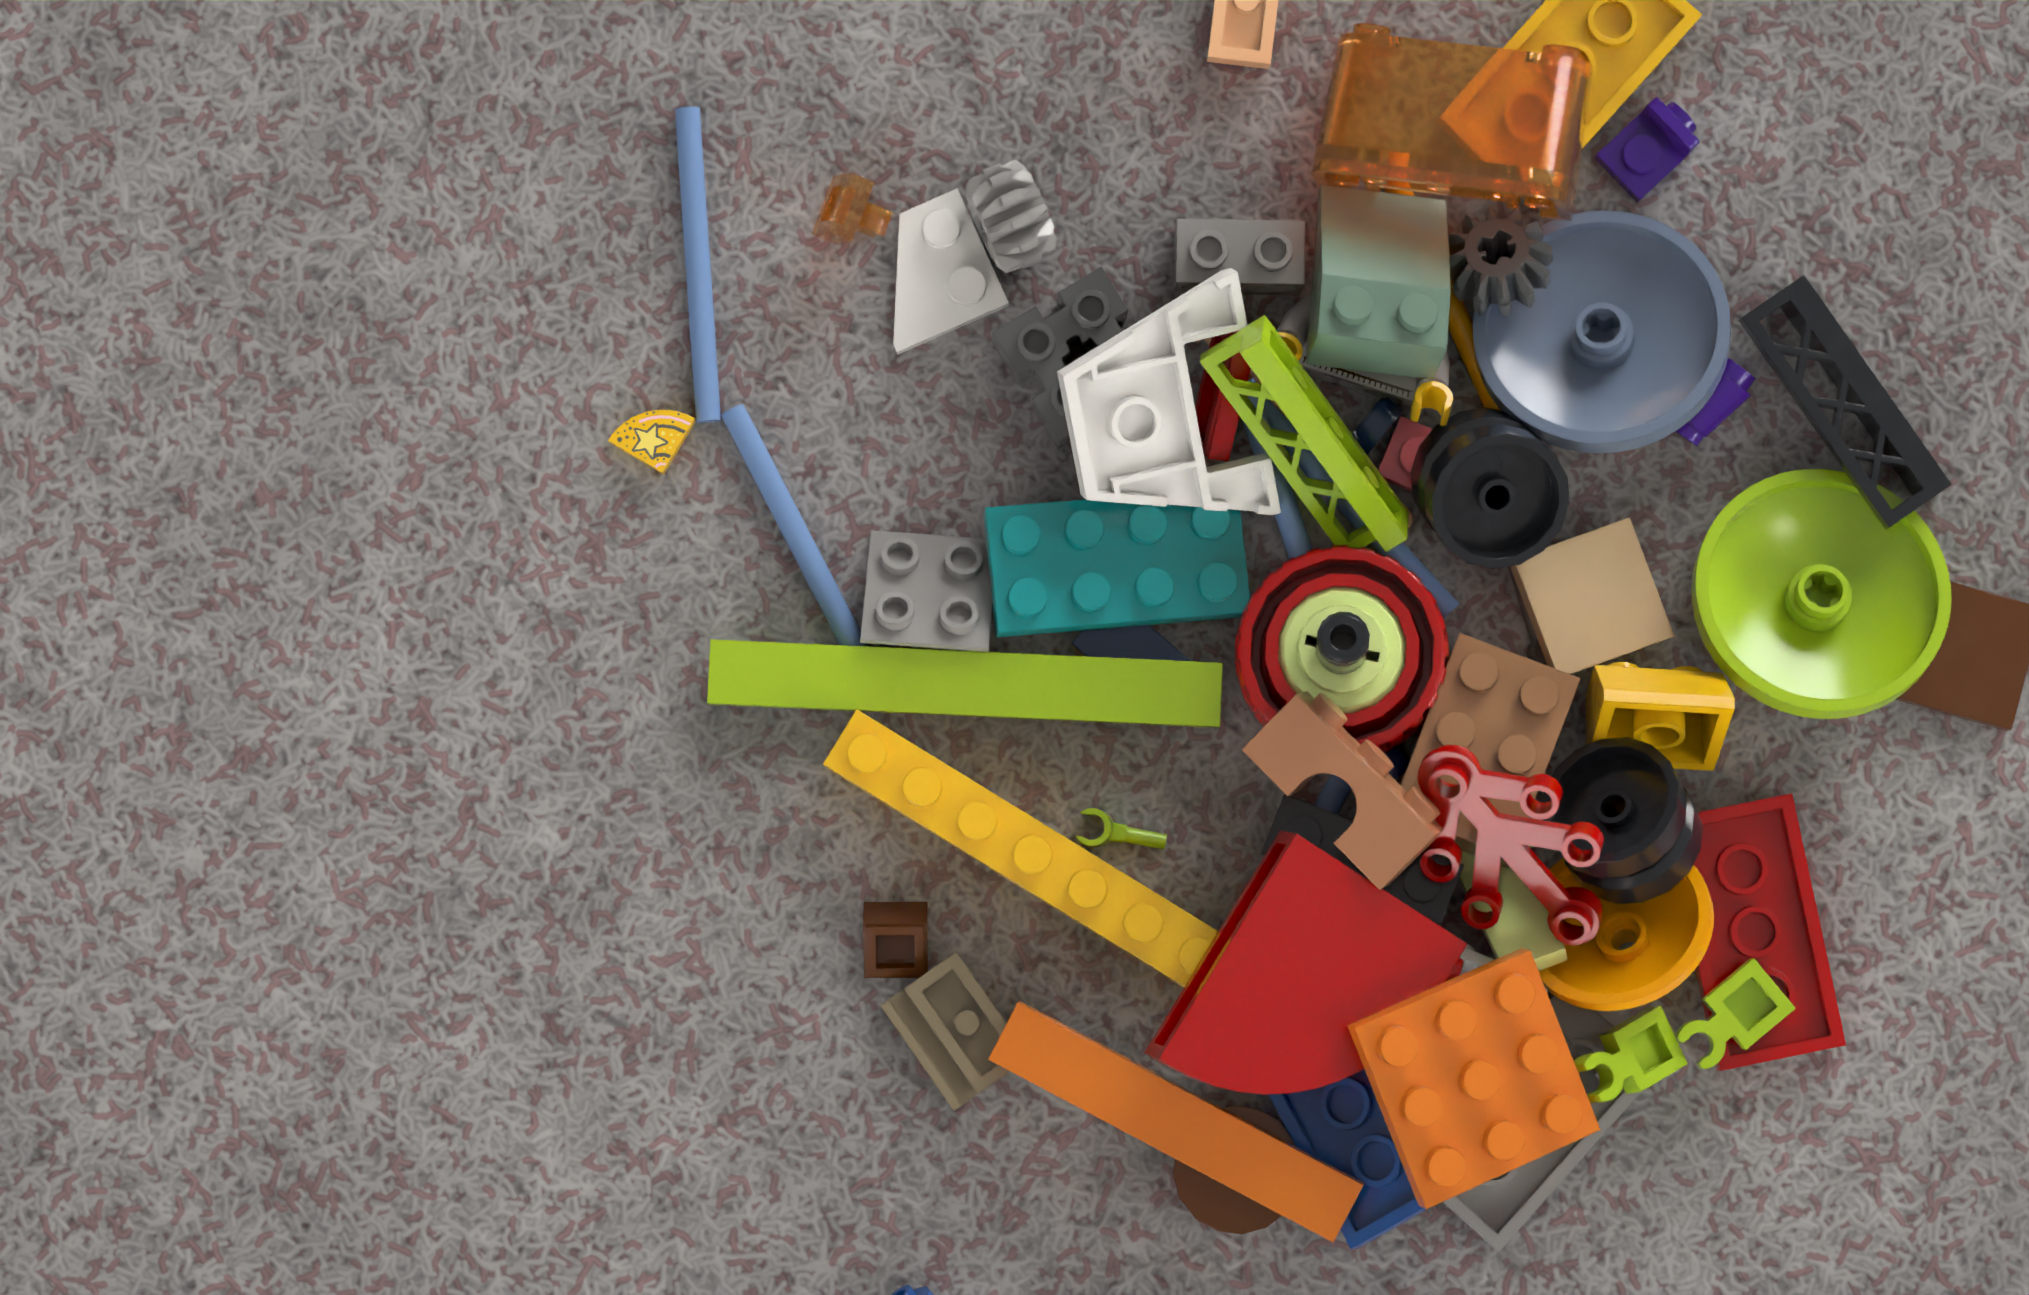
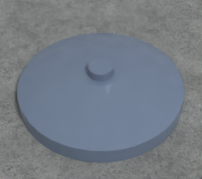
M1606 210L1587 211L1570 214L1541 225L1544 237L1542 242H1548V245H1551L1553 261L1546 267L1550 271V282L1547 289H1533L1535 302L1531 308L1517 300L1512 301L1511 313H1509L1507 318L1500 313L1498 304L1491 303L1489 308L1481 315L1474 310L1473 343L1477 367L1493 401L1501 411L1517 419L1540 437L1542 441L1566 450L1583 453H1616L1633 450L1661 440L1680 429L1711 398L1722 378L1728 360L1731 338L1730 309L1722 281L1713 265L1703 252L1684 235L1668 225L1638 214Z

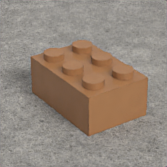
M1459 633L1446 666L1445 682L1439 686L1437 691L1439 697L1433 708L1429 710L1402 780L1401 786L1406 791L1412 786L1421 791L1417 775L1422 760L1429 752L1445 745H1459L1467 748L1477 757L1481 768L1484 770L1524 777L1545 774L1581 679L1579 677ZM1440 776L1447 783L1459 784L1458 780L1453 776ZM1538 791L1531 792V795L1534 799L1536 798ZM1487 798L1499 813L1528 818V815L1522 810L1520 802ZM1460 810L1455 843L1459 845L1463 852L1475 856L1478 830ZM1502 859L1501 866L1509 869V865Z

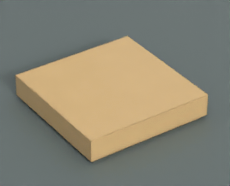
M1630 517L1548 546L1544 551L1522 564L1510 566L1547 666L1568 674H1574L1591 668L1594 665L1602 664L1675 637Z

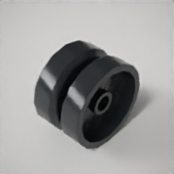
M1487 407L1460 411L1449 417L1445 426H1440V423L1437 424L1419 445L1410 472L1413 500L1424 520L1436 532L1445 547L1468 564L1490 569L1520 565L1544 551L1561 530L1570 504L1568 477L1553 451L1542 442L1540 437L1517 419L1503 411Z
M1629 737L1600 739L1575 750L1555 768L1551 776L1560 783L1563 795L1557 812L1552 817L1543 820L1567 825L1577 822H1588L1598 827L1604 837L1600 857L1596 863L1589 867L1573 866L1564 859L1561 851H1557L1564 859L1574 879L1583 888L1590 890L1598 898L1615 904L1643 903L1669 892L1690 872L1701 851L1703 824L1695 803L1686 788L1681 784L1671 762L1653 745ZM1543 792L1542 802L1552 801L1550 796ZM1575 839L1572 841V843L1581 850H1589L1593 848V846L1584 839Z

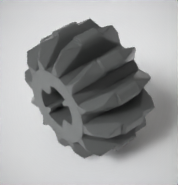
M1490 205L1485 211V221L1481 223L1465 215L1464 220L1461 222L1463 234H1449L1448 238L1450 281H1454L1452 285L1454 296L1459 302L1473 298L1474 310L1479 315L1483 314L1491 303L1498 304L1500 313L1506 318L1511 313V302L1514 300L1531 308L1535 302L1533 289H1547L1550 282V271L1546 267L1553 261L1551 245H1548V242H1542L1544 238L1543 228L1538 221L1523 225V216L1517 207L1505 219H1498V213Z

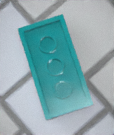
M1073 500L985 507L983 512L996 638L1241 618L1250 599L1240 510L1227 509L1226 512L1167 504L1164 507Z

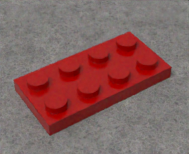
M1790 793L1698 812L1703 824L1701 851L1693 865L1698 869L1708 887L1714 910L1712 937L1702 960L1695 969L1701 999L1746 961L1754 958L1796 1008L1747 1050L1741 1049L1731 1037L1726 1042L1724 1056L1716 1064V1070L1723 1071L1846 1046L1793 794ZM1702 1002L1705 1018L1707 1019L1712 1015V1012Z

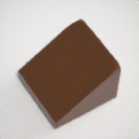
M864 902V978H920L928 972V902Z

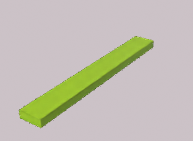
M710 639L707 704L856 711L858 709L861 712L1220 728L1223 663Z

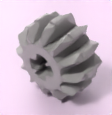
M1017 160L1002 165L997 163L983 169L982 173L969 179L965 189L968 208L972 214L974 225L980 234L982 244L985 245L991 260L995 262L999 269L1005 273L1019 268L1024 270L1040 263L1042 258L1053 253L1056 248L1057 238L1053 231L1054 225L1048 214V207L1045 205L1040 189L1035 185L1031 173L1026 170L1023 164Z

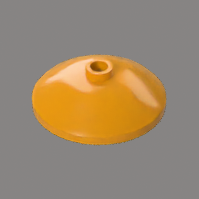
M1563 858L1549 869L1564 888L1582 887L1572 876ZM1693 865L1690 872L1669 892L1643 903L1615 904L1600 899L1603 906V916L1595 937L1580 945L1571 946L1564 944L1568 960L1539 971L1545 988L1550 993L1571 1005L1590 1010L1617 1011L1635 1008L1668 994L1696 969L1712 937L1714 927L1713 903L1702 875ZM1575 918L1564 919L1566 922L1572 925H1583L1579 920ZM1635 942V944L1627 949L1618 950L1624 943Z

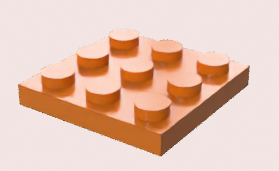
M1520 948L1348 1025L1380 1110L1420 1207L1425 1209L1433 1207L1601 1130L1532 953L1528 949Z

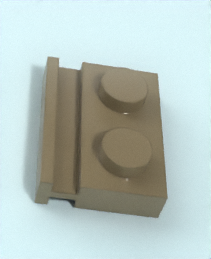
M957 952L880 1005L954 1111L1010 1072L988 1060L1007 1023Z

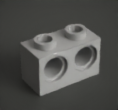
M1177 219L1174 230L1173 293H1185L1221 270L1232 268L1238 272L1242 294L1300 295L1305 284V221Z

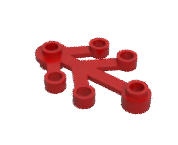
M1445 745L1429 752L1420 764L1417 779L1422 793L1438 808L1440 814L1434 820L1444 831L1423 851L1420 868L1427 878L1435 882H1447L1457 875L1463 857L1461 848L1455 843L1461 810L1478 830L1472 887L1467 891L1461 907V914L1465 922L1477 929H1488L1498 922L1503 908V898L1498 891L1501 862L1503 859L1549 911L1547 917L1549 929L1560 942L1575 946L1593 939L1598 932L1603 916V906L1600 899L1593 892L1582 887L1564 888L1529 847L1534 846L1561 851L1564 859L1576 867H1589L1596 863L1600 857L1604 837L1600 829L1588 822H1577L1567 825L1543 820L1552 817L1559 808L1563 795L1560 783L1552 776L1546 774L1524 777L1484 770L1481 768L1477 757L1470 750L1459 745ZM1440 776H1453L1458 780L1459 784L1447 783ZM1531 792H1545L1552 801L1539 802L1532 797ZM1487 798L1520 802L1522 810L1532 818L1499 813ZM1575 839H1584L1588 841L1593 846V848L1589 850H1581L1577 848L1572 843V841ZM1435 854L1444 855L1451 861V864H1437L1431 856ZM1476 901L1485 902L1492 908V911H1479L1472 903ZM1575 918L1579 920L1583 925H1572L1566 922L1564 919Z

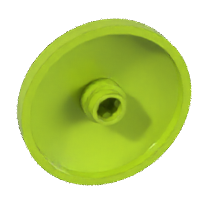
M1802 469L1780 473L1763 479L1738 494L1723 508L1707 531L1696 557L1691 583L1693 613L1699 634L1706 649L1723 673L1736 686L1763 704L1785 713L1813 719H1838L1862 715L1881 708L1905 693L1922 676L1940 649L1947 632L1952 603L1951 583L1944 555L1936 538L1922 518L1913 511L1885 530L1847 474L1830 469ZM1877 484L1878 491L1891 509L1904 502L1893 492Z

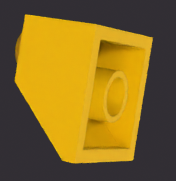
M1616 662L1607 666L1594 665L1586 692V745L1600 739L1629 737L1653 745L1671 762L1674 769L1714 771L1735 710V698L1723 673L1703 672L1701 669L1692 666H1679L1671 670L1639 668L1637 665L1628 662Z

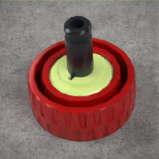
M1334 545L1332 548H1316L1306 551L1303 555L1296 558L1292 557L1285 561L1278 569L1270 573L1260 583L1246 604L1239 622L1235 641V667L1239 686L1248 707L1263 727L1296 694L1308 691L1315 698L1319 693H1322L1332 700L1346 715L1348 721L1342 727L1360 745L1367 739L1375 744L1383 753L1404 742L1424 724L1429 710L1433 708L1439 697L1437 694L1439 686L1445 682L1446 666L1449 661V641L1443 615L1432 593L1423 585L1421 579L1414 572L1403 567L1399 561L1388 555L1383 556L1376 553L1373 549L1364 547L1350 548L1347 545Z

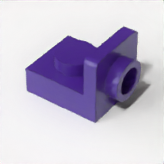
M1655 97L1594 158L1638 203L1692 153L1700 141L1693 134L1697 129L1695 123L1680 106L1674 102L1665 105L1658 97Z

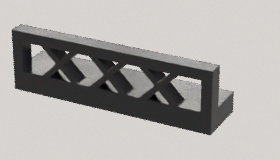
M1805 275L1738 320L1885 530L1952 485ZM1778 308H1781L1801 336L1799 348L1774 343L1760 321ZM1783 355L1797 357L1795 371ZM1807 359L1818 361L1837 388L1836 400L1812 396L1803 384ZM1820 407L1834 410L1832 423ZM1843 412L1856 414L1874 440L1873 452L1848 448L1840 437ZM1857 460L1871 462L1869 475H1867ZM1880 464L1892 466L1912 494L1911 497L1894 509L1890 508L1877 489Z

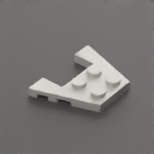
M1232 268L1221 270L1057 371L1080 494L1086 500L1164 507L1167 504L1201 507L1204 510L1226 512L1227 509L1254 511L1257 514L1263 515L1281 513L1272 459L1265 453L1206 467L1184 345L1186 343L1239 331L1247 326L1237 271Z

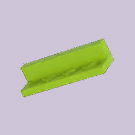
M1265 315L1201 354L1200 363L1334 545L1361 548L1377 540L1384 551L1387 552L1407 540L1409 512ZM1240 352L1261 381V384L1234 379L1222 362ZM1247 396L1258 397L1256 408ZM1266 399L1277 403L1298 433L1269 427L1262 417ZM1283 445L1294 447L1293 457H1291ZM1302 449L1313 452L1333 482L1305 476L1298 466ZM1319 494L1330 496L1328 506ZM1338 498L1348 500L1365 523L1364 526L1350 534L1346 532L1334 515Z

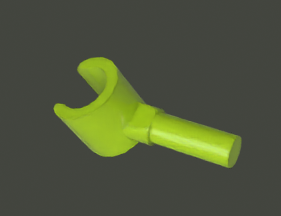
M1087 808L1080 812V814L1085 816H1099L1104 822V832L1099 838L1089 840L1082 836H1076L1082 844L1092 848H1100L1113 841L1165 849L1167 834L1115 823L1106 812L1097 808Z

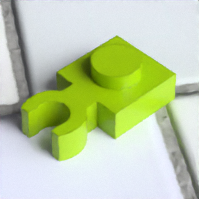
M1750 958L1701 999L1712 1012V1015L1706 1020H1691L1684 1023L1676 1031L1675 1037L1678 1043H1684L1693 1034L1698 1032L1703 1033L1708 1038L1710 1047L1707 1054L1695 1063L1699 1069L1704 1070L1719 1063L1724 1056L1726 1042L1731 1037L1741 1049L1747 1050L1796 1008L1754 958Z
M1661 1005L1646 1008L1599 1035L1606 1052L1584 1054L1574 1060L1578 1072L1588 1071L1593 1068L1598 1072L1599 1085L1596 1090L1587 1094L1590 1104L1613 1100L1619 1095L1622 1088L1626 1094L1641 1092L1688 1064Z

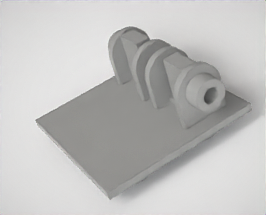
M871 530L860 643H872L874 647H881V644L912 646V649L928 647L934 650L941 648L989 652L992 594L986 539Z

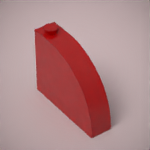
M1279 831L1144 1053L1179 1073L1215 1087L1243 1093L1265 1095L1288 1094L1312 1090L1338 1082L1364 1069L1348 1025L1459 976L1464 964L1460 956L1468 944L1384 889L1379 890L1370 880L1297 833Z

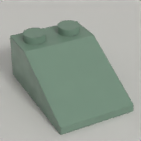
M1320 185L1306 364L1434 379L1447 350L1451 284L1446 200Z

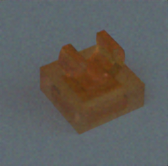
M854 173L834 175L812 235L835 244L852 242L856 231L873 238L875 234L883 237L893 213L868 202L875 182Z

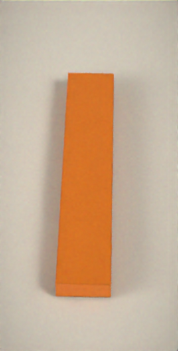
M1022 1001L1017 1002L988 1060L1333 1243L1364 1185V1182Z

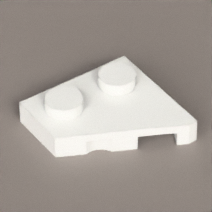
M958 188L899 214L893 345L897 355L1009 306V302Z

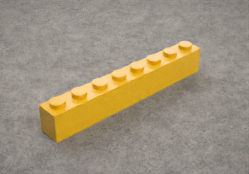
M858 709L823 763L830 771L1183 988L1218 933L1216 929Z

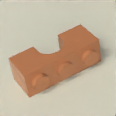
M1308 691L1296 694L1243 747L1242 751L1287 796L1299 792L1319 773L1333 774L1347 782L1356 798V815L1351 826L1334 844L1381 890L1390 885L1444 831L1434 820L1440 812L1433 802L1419 789L1412 786L1406 791L1388 773L1394 765L1375 744L1366 739L1360 745L1342 727L1348 719L1342 710L1326 695L1319 693L1314 698Z

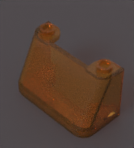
M1370 23L1354 24L1353 33H1344L1339 36L1315 146L1311 174L1319 188L1320 185L1353 189V186H1359V180H1363L1366 189L1369 191L1381 192V188L1498 201L1505 202L1506 207L1511 209L1516 207L1520 209L1521 198H1525L1524 205L1539 208L1541 218L1572 221L1593 76L1592 65L1580 59L1581 51L1579 49L1565 45H1544L1542 53L1397 37L1391 36V29L1382 25Z

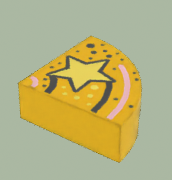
M673 410L647 411L625 421L614 431L608 441L664 475L694 426L696 419Z

